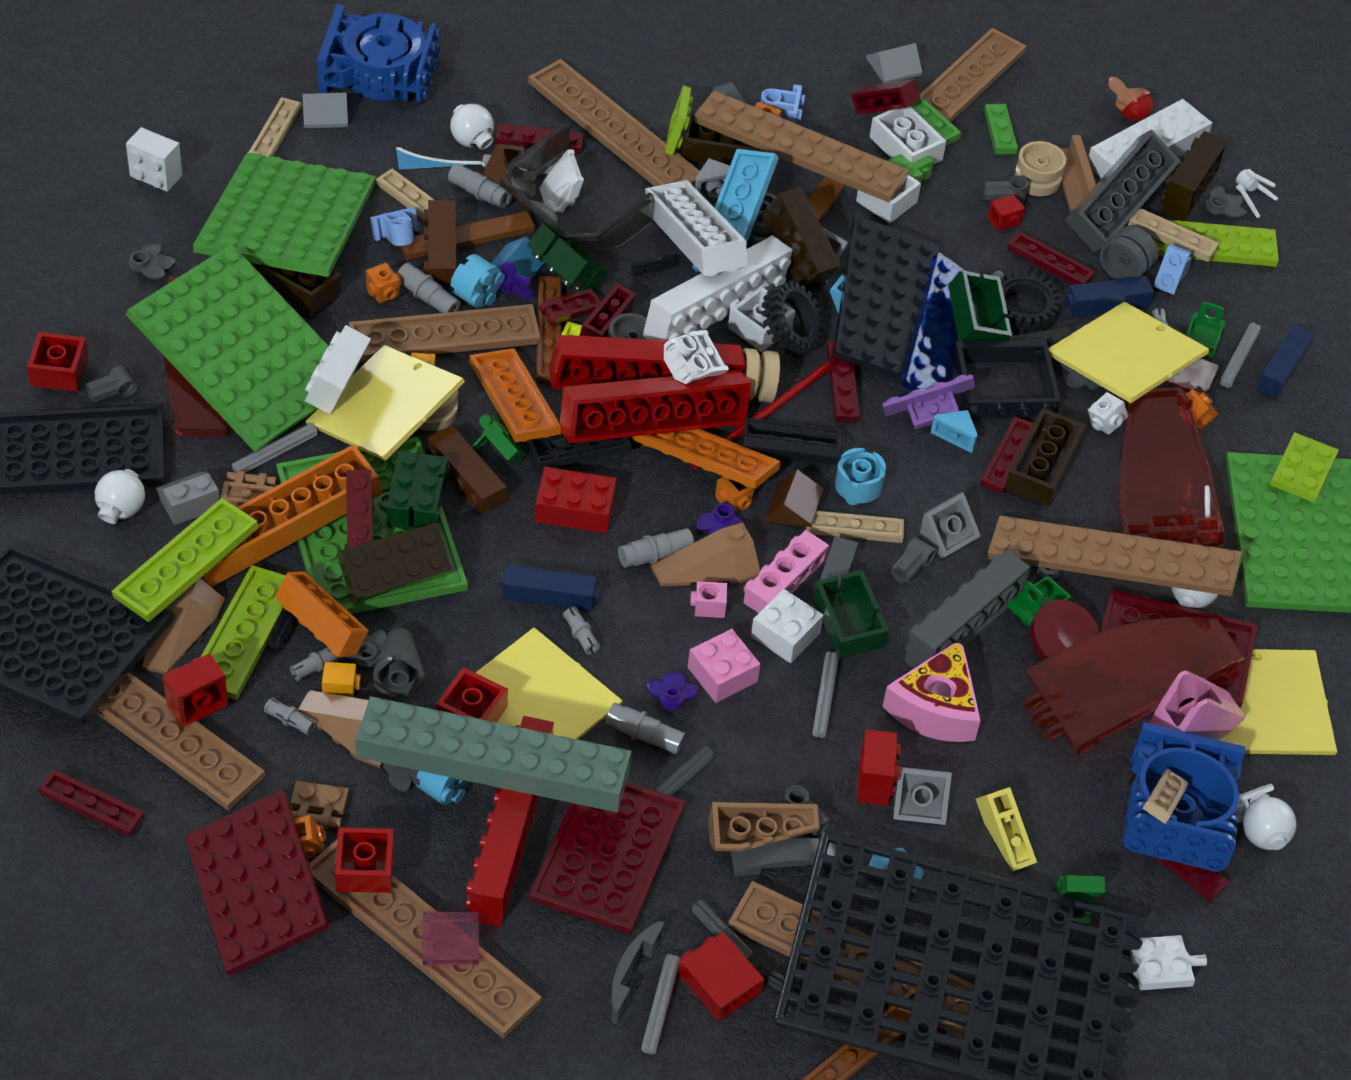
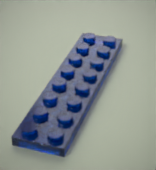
M940 252L935 254L932 259L901 385L911 392L930 388L939 382L946 383L949 381L955 355V343L958 341L948 283L964 269Z

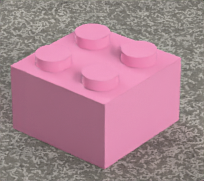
M730 629L691 648L689 651L688 669L714 702L717 703L757 683L760 663L733 629Z

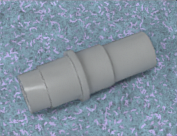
M455 164L449 171V182L475 195L476 199L486 201L501 208H505L510 203L512 191L490 177L473 172L460 164Z
M410 263L404 264L399 269L397 274L401 279V283L413 293L415 298L422 299L441 313L459 310L461 302L444 290L434 280L432 275H426Z
M688 528L654 536L645 535L643 539L620 546L618 548L619 560L625 568L646 563L654 564L658 560L664 559L693 544V535Z
M615 702L612 704L605 720V724L631 736V740L635 741L638 739L675 755L680 750L685 738V733L648 716L647 712H639Z

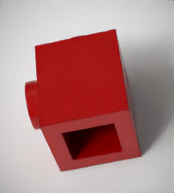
M1012 194L991 201L988 218L998 231L1020 225L1025 208L1022 202H1019L1015 195Z

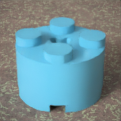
M472 254L466 258L469 261L465 265L460 263L451 279V287L454 288L452 293L475 308H480L484 305L490 306L496 299V292L503 283L505 274L477 254Z
M854 448L843 453L837 466L835 488L846 499L848 504L868 503L881 496L886 470L883 458L874 451L873 454L865 452L864 448Z
M418 771L417 779L420 780V784L416 783V786L442 805H447L451 802L457 804L463 799L466 793L464 789L469 781Z

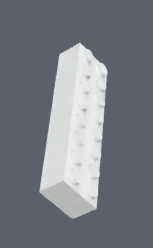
M688 180L645 188L647 213L703 275L715 276L718 272H734L748 266L746 240Z
M771 236L747 249V267H742L734 272H718L715 276H706L701 273L652 299L643 337L647 340L668 341L689 332L701 331L708 328L711 324L721 321L730 314V309L759 287L762 286L769 291L784 284L787 269L791 264L790 258L793 250L776 237Z

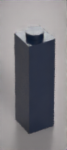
M1147 276L1070 285L1068 295L1065 296V304L1070 309L1073 317L1106 313L1123 302L1137 309L1149 308L1154 291Z
M1293 324L1263 371L1257 390L1278 399L1309 350L1315 333Z
M507 565L503 582L504 600L563 608L577 607L578 610L592 611L593 601L598 602L600 587H596V576Z

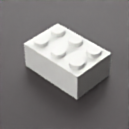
M910 106L889 110L872 119L870 138L890 158L901 154L910 163H914L926 156H930L934 160L933 164L943 160L946 140Z
M345 325L341 333L336 331L305 388V391L309 392L305 401L331 414L371 338Z

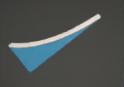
M400 147L396 148L399 170L448 167L455 164H460L461 166L482 164V161L431 158L409 152Z

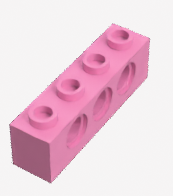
M807 530L799 537L795 536L784 551L780 550L770 565H765L754 580L750 579L744 587L743 603L760 613L783 589L793 594L827 560L829 545Z

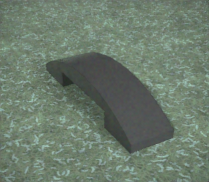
M788 838L742 852L731 851L734 876L759 875L764 868L813 865L819 839ZM829 843L827 855L834 856L836 844ZM824 865L823 870L831 869V866Z
M661 921L654 923L640 933L621 957L613 979L610 1005L611 1020L615 1024L618 1023L629 1002L630 988L626 987L625 984L641 954L652 958L663 937L664 923Z

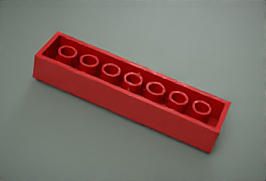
M558 335L549 365L552 389L673 376L664 361V344L667 341ZM713 344L729 370L740 369L742 373L744 372L746 364L741 345Z
M738 369L728 370L721 375L695 380L689 384L677 381L673 376L566 386L563 388L561 432L569 443L744 425L747 416L751 382Z
M523 715L521 725L515 726L554 735V722ZM504 788L496 789L493 805L496 806L494 811L489 812L487 827L489 829L487 834L483 833L480 843V849H482L481 856H476L473 866V872H475L474 879H469L466 889V895H468L466 909L470 910V921L502 927L540 796Z

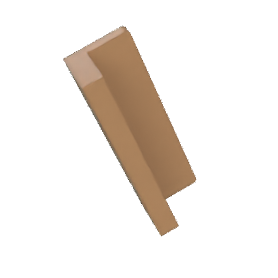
M1072 135L1069 148H1060L1066 156V165L1061 184L1070 212L1077 207L1096 185L1081 135Z

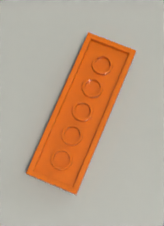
M514 348L470 355L469 363L515 442H525L531 439L561 435V425Z
M700 429L632 437V440L641 443L643 446L652 447L663 454L672 455L683 462L694 464L706 471L714 472L749 488H757L780 468L779 460Z

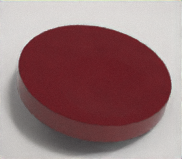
M1067 600L1051 601L1036 612L1030 625V637L1037 654L1050 666L1063 671H1075L1085 667L1095 658L1100 638L1099 629L1090 613L1080 605Z

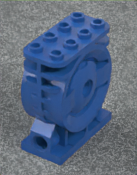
M336 4L317 59L319 93H328L329 87L343 89L350 87L359 95L369 99L388 101L403 98L407 102L410 100L411 94L416 93V103L421 104L423 100L427 99V85L430 86L432 81L431 71L436 69L435 57L439 58L441 46L437 44V41L440 39L441 29L437 28V23H432L428 33L425 32L423 21H419L417 25L412 20L396 14L379 13L364 17L345 14V5Z
M1143 722L1130 755L1131 770L1135 773L1136 777L1131 787L1123 838L1124 846L1132 852L1213 872L1225 869L1231 860L1236 846V808L1239 803V789L1237 785L1241 776V763L1245 755L1246 746ZM1169 769L1189 784L1172 815L1164 824L1142 808L1165 770Z

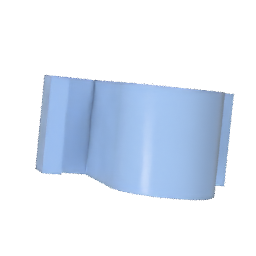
M794 85L793 91L766 89L761 94L760 103L780 109L781 118L796 124V121L801 122L802 109H799V107L803 108L805 95H801V85Z
M413 207L370 217L373 237L376 241L386 237L396 246L408 245L415 241L413 230L415 232L419 231L416 209Z
M1170 244L1166 250L1153 287L1174 295L1178 284L1185 277L1191 265V252Z

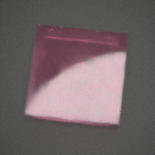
M423 912V965H479L478 912Z

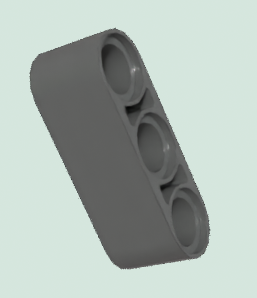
M835 536L820 580L837 576L839 579L837 593H839L841 576L851 572L859 543Z

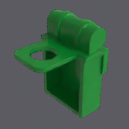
M1203 302L1199 313L1194 312V315H1192L1186 336L1209 348V353L1205 356L1213 358L1225 327V321L1221 320L1224 309L1221 306ZM1209 308L1214 309L1217 312V316H1208L1205 314V310Z
M486 414L480 417L479 423L485 431L471 446L476 453L491 441L508 461L519 463L528 454V451L519 442L514 441L505 424L501 423L497 416Z
M1047 576L1034 585L1030 581L1025 582L1024 590L1018 592V596L1009 602L1008 608L1026 626L1030 627L1034 615L1045 604L1055 600L1071 601L1072 597Z
M1060 876L1056 882V893L1091 902V898H1098L1105 893V876ZM1085 912V915L1080 919L1072 917V921L1089 924L1091 922V913Z

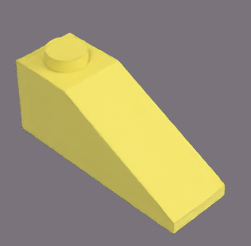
M1008 787L976 798L984 824L1010 869L1015 871L1037 863L1011 788Z

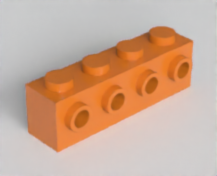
M305 571L287 572L275 596L283 604V608L298 618V622L314 633V637L329 647L333 655L337 657L356 656L369 630Z

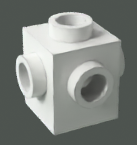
M1108 392L1088 409L1091 425L1096 430H1102L1109 435L1128 418L1124 401Z

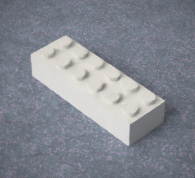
M1181 99L1091 147L1088 157L1091 170L1101 179L1139 136L1151 129L1177 157L1185 154L1187 149L1191 150L1195 137L1199 138L1203 131L1210 133L1212 122L1184 99Z

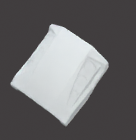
M568 149L539 188L544 204L554 212H564L567 206L574 205L575 198L578 197L584 181L574 156L575 152L571 149Z
M707 330L689 332L685 335L669 339L664 344V361L675 380L689 384L695 380L721 375L729 370L708 336Z

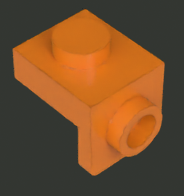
M722 477L717 480L715 496L719 503H728L733 506L735 512H738L739 510H745L751 505L754 489L747 487L739 491L728 479Z

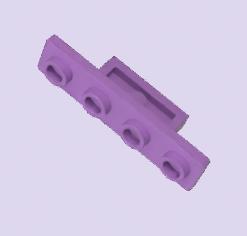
M960 375L946 383L939 382L924 390H914L909 395L892 397L882 403L885 416L908 410L915 430L931 425L936 414L959 411L954 395L975 388L973 375Z

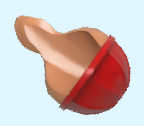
M1116 77L1109 78V87L1117 94L1116 107L1122 116L1124 115L1133 121H1142L1151 114L1153 109L1151 91L1144 88L1129 89L1122 80Z

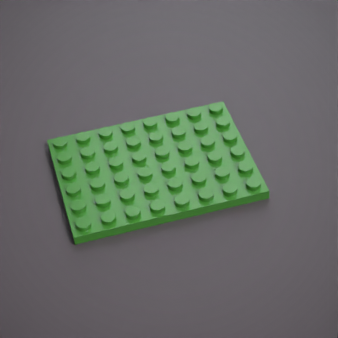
M246 153L194 242L193 252L213 256L232 244L249 263L329 277L375 185L376 176L368 175L364 172L346 171L342 168L334 169L323 165L306 164L301 161H289L280 157H266L258 153Z
M232 244L127 310L126 316L255 453L319 409L305 401L309 393L305 391V388L329 346Z
M419 437L407 439L386 461L358 449L378 475L383 494L372 499L373 541L414 529V510H410L409 529L387 526L386 507L399 451L424 454ZM336 453L276 464L280 483ZM442 505L438 527L452 571L447 576L356 603L351 601L337 558L341 550L347 549V514L297 540L306 573L350 614L468 590V583Z
M1227 452L1225 461L1238 551H1242L1240 568L1246 607L1351 613V459L1335 458L1317 500L1313 503L1270 485L1283 455Z

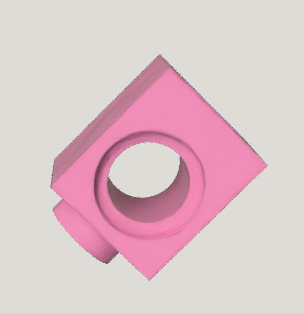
M697 581L696 591H691L690 606H695V616L725 618L727 583Z

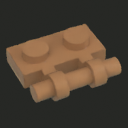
M240 470L237 473L227 472V481H224L220 499L223 498L235 507H238L272 489L273 486L275 487L277 477L268 476L267 473H259V475L246 474V471Z
M296 781L291 799V809L299 811H292L294 819L310 815L324 829L341 827L342 818L333 817V815L344 816L349 788ZM309 811H311V812L323 813V814H322V815L312 814V813H309Z

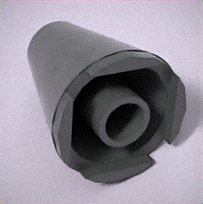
M396 628L388 633L374 667V685L381 693L390 697H396V694H405V697L411 696L423 686L425 673L411 633L406 629Z

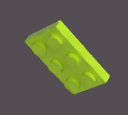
M684 85L669 124L665 153L671 155L674 154L675 148H680L683 132L687 129L690 120L689 115L693 97L690 96L691 88Z
M1294 432L1270 485L1315 503L1339 450Z

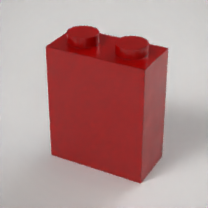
M724 932L716 937H709L703 942L701 947L694 951H687L680 958L678 975L718 1021H721L762 993L764 978Z

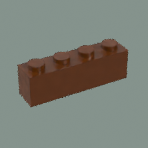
M428 200V209H424V223H428V226H424V240H428V243H424V257H428V261H424V273L432 275L438 284H451V279L456 270L455 200Z
M453 425L428 437L427 454L448 457V476L454 482L456 489L464 493L473 508L476 507L483 515L506 503V485Z

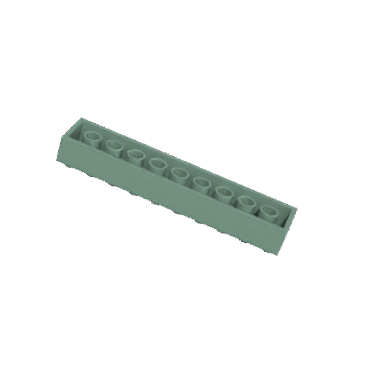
M371 696L355 738L356 758L613 812L619 811L631 761L630 750Z

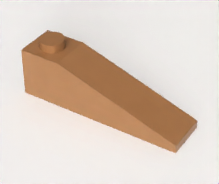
M743 522L720 529L651 565V569L660 586H689L697 581H730V584H739L755 579L760 573L754 542Z
M198 579L165 608L174 612L175 620L146 652L142 669L161 674H167L186 655V650L194 642H198L201 639L202 633L208 626L212 627L217 621L225 603V598L203 580Z
M309 690L298 708L299 712L316 720V727L319 730L327 732L332 736L334 742L338 745L342 744L356 758L355 738L369 700ZM356 758L357 760L363 761L378 768H381L383 764L380 762Z
M712 802L708 816L709 842L714 851L742 852L817 831L820 828L818 805Z

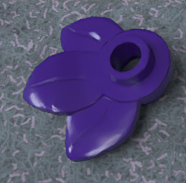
M512 261L504 262L499 267L501 272L505 274V279L499 286L503 292L514 293L525 299L534 296L528 289L531 284V278L516 274Z
M720 503L712 512L703 513L699 517L696 529L699 531H709L710 535L720 529L742 523L743 521L736 517V512L732 505Z
M676 671L665 674L663 680L650 679L647 685L649 693L652 696L658 697L663 708L670 711L680 709L685 700L692 699L698 694V686L686 684L684 675Z

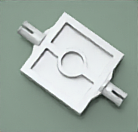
M1181 935L1140 938L1143 942L1139 950H1128L1130 958L1139 964L1137 972L1132 974L1136 977L1140 990L1193 986L1195 978L1191 967L1207 965L1205 954L1189 955Z

